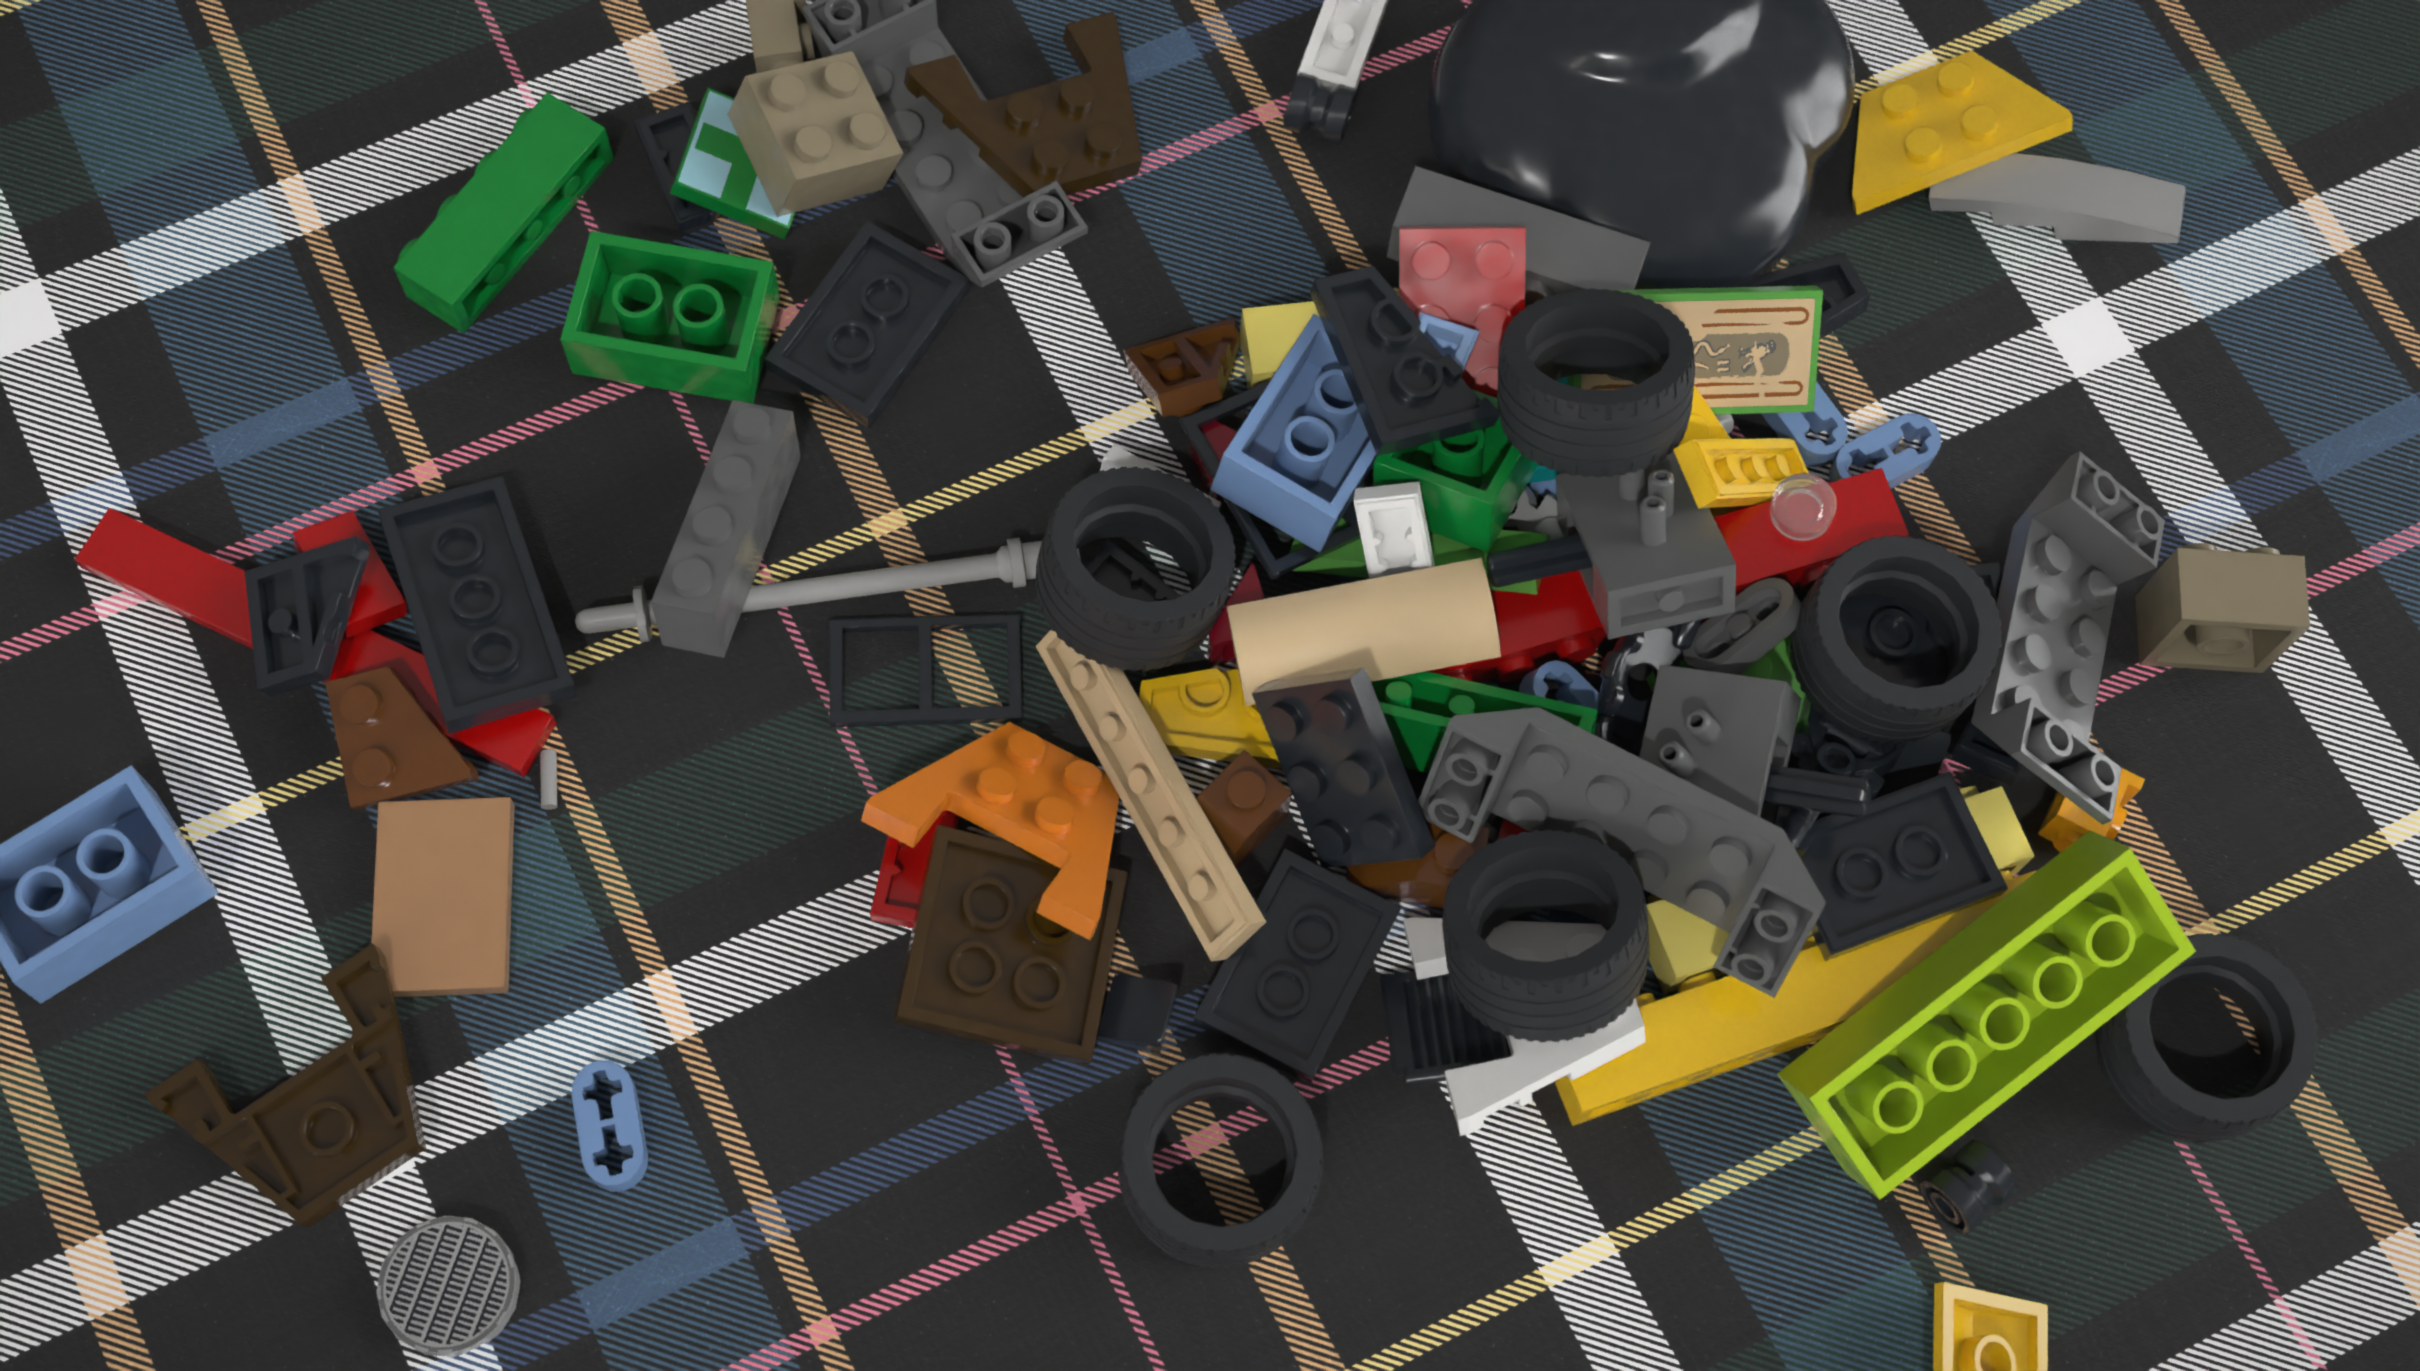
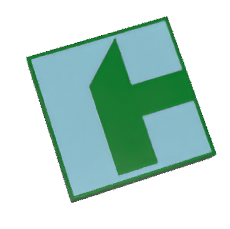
M707 88L670 194L785 239L795 213L777 217L729 119L728 112L734 98Z

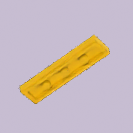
M1792 438L1692 439L1673 449L1698 509L1757 505L1815 487L1797 444Z

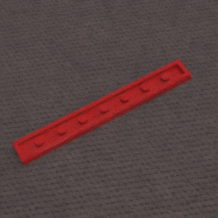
M109 507L74 559L82 569L253 649L244 570ZM372 630L364 631L349 638L343 635L330 679L321 681L325 683L387 666L396 669L415 692V698L424 710L431 712L446 731L444 734L452 744L524 778L557 724L553 715L537 708L449 734L423 654Z

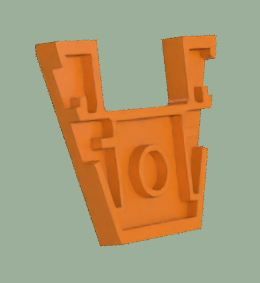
M1008 722L871 796L866 802L861 821L912 848L916 846L943 811H951L1057 866L1061 870L1043 893L1037 913L1088 940L1095 933L1101 917L1119 803L1118 793L1106 772L1101 768L1040 738L1034 733Z

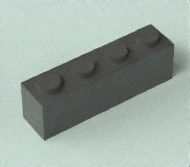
M1415 166L1392 226L1387 258L1399 261V226H1525L1526 308V306L1532 305L1535 301L1542 300L1546 296H1553L1556 293H1564L1570 290H1589L1590 288L1596 290H1634L1650 242Z
M732 400L651 600L663 646L724 658L801 458L793 411Z

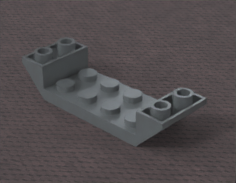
M817 0L802 7L804 17L822 58L853 51L903 151V155L892 172V176L955 271L968 277L970 281L982 288L1088 233L1087 225L1057 181L1023 198L979 157L980 148L960 129L950 130L942 123L943 114L923 95L917 99L907 90L904 84L907 67L956 55L979 98L987 101L939 29L936 0Z
M2079 451L2067 459L2013 525L1996 604L2002 624L2000 627V631H2002L2000 655L1989 681L1976 698L1971 723L2017 761L2103 825L2113 821L2122 768L2090 744L2089 738L2117 585L2157 568L2165 520L2153 508L2145 505L2118 483L2109 472L2101 469Z
M1539 707L1453 716L1448 723L1418 800L1426 821L1471 844L1492 812L1530 832L1533 830H1562L1567 833L1574 832L1577 835H1585L1592 840L1600 841L1603 845H1608L1611 850L1618 852L1619 856L1627 861L1628 866L1630 865L1633 868L1642 889L1729 932L1713 967L1775 998L1826 904L1784 829Z

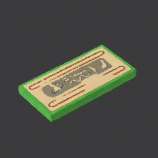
M1818 286L1619 290L1620 292H1629L1633 295L1643 296L1645 299H1651L1672 311V314L1677 315L1679 320L1683 321L1685 328H1688L1689 334L1692 336L1694 345V385L1715 415L1814 412L1823 290ZM1576 374L1568 376L1569 386L1584 390H1616L1634 385L1632 381L1606 374Z

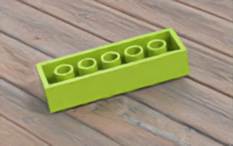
M2089 830L1777 1075L1845 1173L1880 1200L2194 954L2196 950L2131 848Z

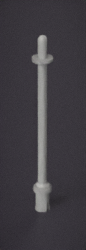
M1019 537L1006 539L1007 545L1001 546L996 553L751 586L741 613L992 578H1000L1006 583L1012 582L1013 588L1025 587L1026 580L1036 579V563L1042 541L1021 543ZM1078 548V549H1077V553H1078V556H1079V559H1080V552H1079V548ZM634 586L632 603L584 609L576 615L575 619L578 630L588 634L637 627L641 642L651 640L652 625L657 624L651 600H648L643 586Z

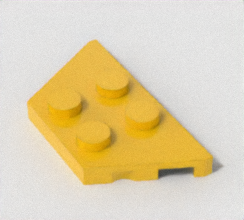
M1973 51L1861 94L1852 189L1853 210L1856 215L2070 132L2072 131L2073 116L2067 108Z

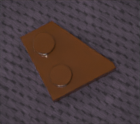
M1232 317L1124 350L1128 372L1162 417L1169 415L1178 417L1192 415L1200 411L1205 404L1222 399L1240 345L1237 321Z
M387 666L325 682L350 808L362 810L378 806V802L398 801L479 780L477 769L470 761L465 760L445 736L444 733L446 731L431 712L424 710L416 700L415 692L396 669Z

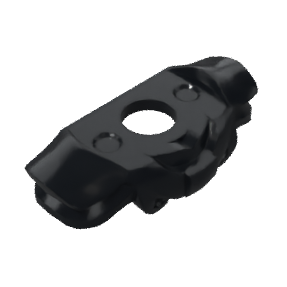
M1701 619L1619 637L1614 649L1606 654L1600 670L1599 677L1602 678L1596 722L1597 737L1637 757L1640 756L1653 692L1642 701L1632 697L1627 687L1629 672L1635 665L1645 663L1651 667L1655 678H1657L1659 665L1678 667L1683 650L1690 648Z

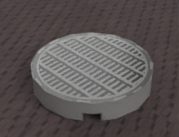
M442 1216L417 1224L396 1240L381 1264L376 1292L381 1316L397 1339L425 1355L453 1358L469 1353V1350L478 1348L484 1342L487 1344L503 1331L516 1309L521 1281L513 1253L496 1231L473 1218Z

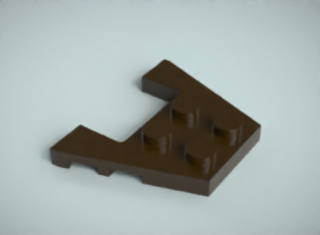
M1113 12L1066 24L1062 40L1080 69L1081 75L988 101H983L979 98L956 55L906 68L904 84L907 90L917 99L923 95L943 114L942 123L950 130L960 129L980 148L979 157L1023 198L1055 181L1059 183L1068 196L1138 175L1142 157L1118 24Z
M373 943L321 977V980L352 1028V1037L240 1112L236 1113L208 1064L199 1059H196L145 1093L148 1101L153 1106L171 1117L192 1134L195 1140L208 1147L235 1169L237 1174L300 1225L308 1228L426 1150L386 957L382 950Z

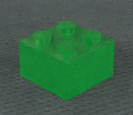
M1472 390L1480 400L1487 397L1498 410L1497 398ZM1499 417L1493 427L1377 456L1373 465V487L1420 482L1428 531L1489 553L1538 464L1535 461L1529 460L1527 456L1522 455L1518 449L1512 446L1507 436L1504 435Z

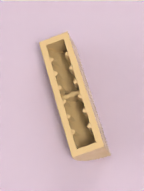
M1482 558L1227 606L1233 648L1246 706L1256 704L1252 693L1266 682L1365 667L1372 682L1501 657L1495 611Z

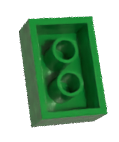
M591 231L560 339L572 374L754 404L765 361L764 358L766 357L780 301L774 264L771 261Z

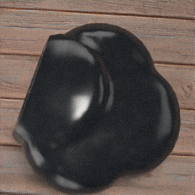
M1472 0L1471 4L1449 30L1434 62L1427 107L1429 132L1435 155L1443 172L1448 177L1650 242L1635 289L1726 288L1741 284L1751 277L1769 273L1782 260L1801 233L1812 200L1815 176L1833 156L1850 119L1854 103L1855 70L1848 37L1836 13L1826 0Z

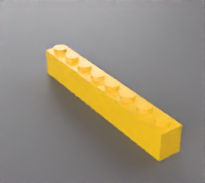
M2010 870L2000 871L2008 887L2001 896L1828 961L1824 960L1814 937H1809L1775 998L1732 976L1716 980L1713 972L1703 973L1680 983L1676 987L1679 992L1678 994L1658 1001L1655 1000L1653 993L1639 995L1635 999L1645 1025V1043L1573 1081L1567 1075L1555 1081L1572 1126L1824 1038L2032 876L2036 870L2013 878Z

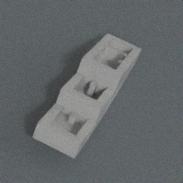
M2014 153L1932 185L1929 192L1931 211L1991 212L1993 225L2054 227L2056 240L2179 243L2186 189L2183 185L2126 170L2068 159Z

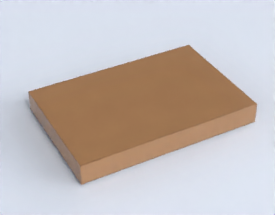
M511 797L378 802L371 944L373 943L380 948L386 957L394 997L509 993L515 806Z

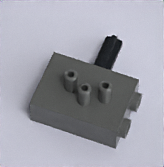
M1674 451L1670 455L1668 454L1665 459L1659 460L1657 464L1650 465L1644 470H1637L1634 473H1626V475H1614V477H1582V475L1574 476L1569 473L1556 475L1557 519L1564 537L1493 552L1487 556L1486 560L1489 579L1492 585L1497 588L1578 570L1608 639L1735 612L1736 562L1709 508L1698 509Z
M1659 665L1640 758L1772 824L1777 819L1779 806L1860 818L1865 815L1871 801V785L1866 779L1788 768L1802 698L1786 681Z

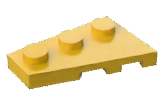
M1213 668L1141 681L1139 700L1170 754L1232 762L1245 750L1262 766L1282 769L1256 704L1245 705L1238 669L1221 672L1219 669Z

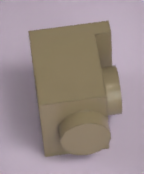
M745 0L757 73L803 63V60L815 58L811 30L804 17L802 8L806 6V0Z

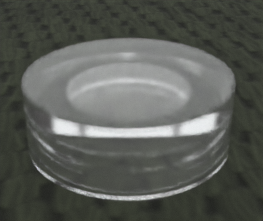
M1806 473L1791 475L1781 481L1774 491L1769 509L1770 518L1776 529L1784 536L1798 541L1812 540L1824 534L1830 527L1836 513L1837 499L1831 486L1822 478Z

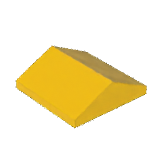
M1945 1282L1934 1283L1933 1371H2048V1305Z

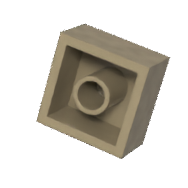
M853 51L746 75L728 112L729 119L777 217L883 190L903 155V151Z
M2193 543L2182 546L2171 554L2135 596L2139 665L2263 673L2310 628L2305 556L2282 555L2279 550L2270 547H2258L2244 552L2217 550L2216 546L2208 543Z

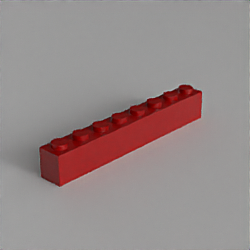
M1882 468L1714 517L1736 562V596L1750 585L1768 578L1783 579L1793 589L1800 588L1802 593H1808L1825 568L1854 545L1857 546L1865 540L1869 541L1876 537L1878 539L1882 536H1909ZM1577 570L1542 578L1537 594L1490 590L1498 628L1501 657L1427 672L1476 683H1482L1495 678H1499L1500 682L1503 683L1514 682L1523 679L1536 666L1546 662L1559 660L1568 664H1574L1594 655L1596 648L1616 643L1619 637L1608 639L1581 575ZM1709 618L1701 619L1699 626H1701Z

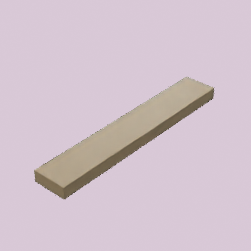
M1050 630L1036 645L1039 654L1211 961L1227 960L1266 923V920L1123 670H1119L1116 667L1110 668L1104 664H1097L1092 659H1086L1084 655H1079L1074 652L1073 648L1065 645V642L1057 637L1055 631Z

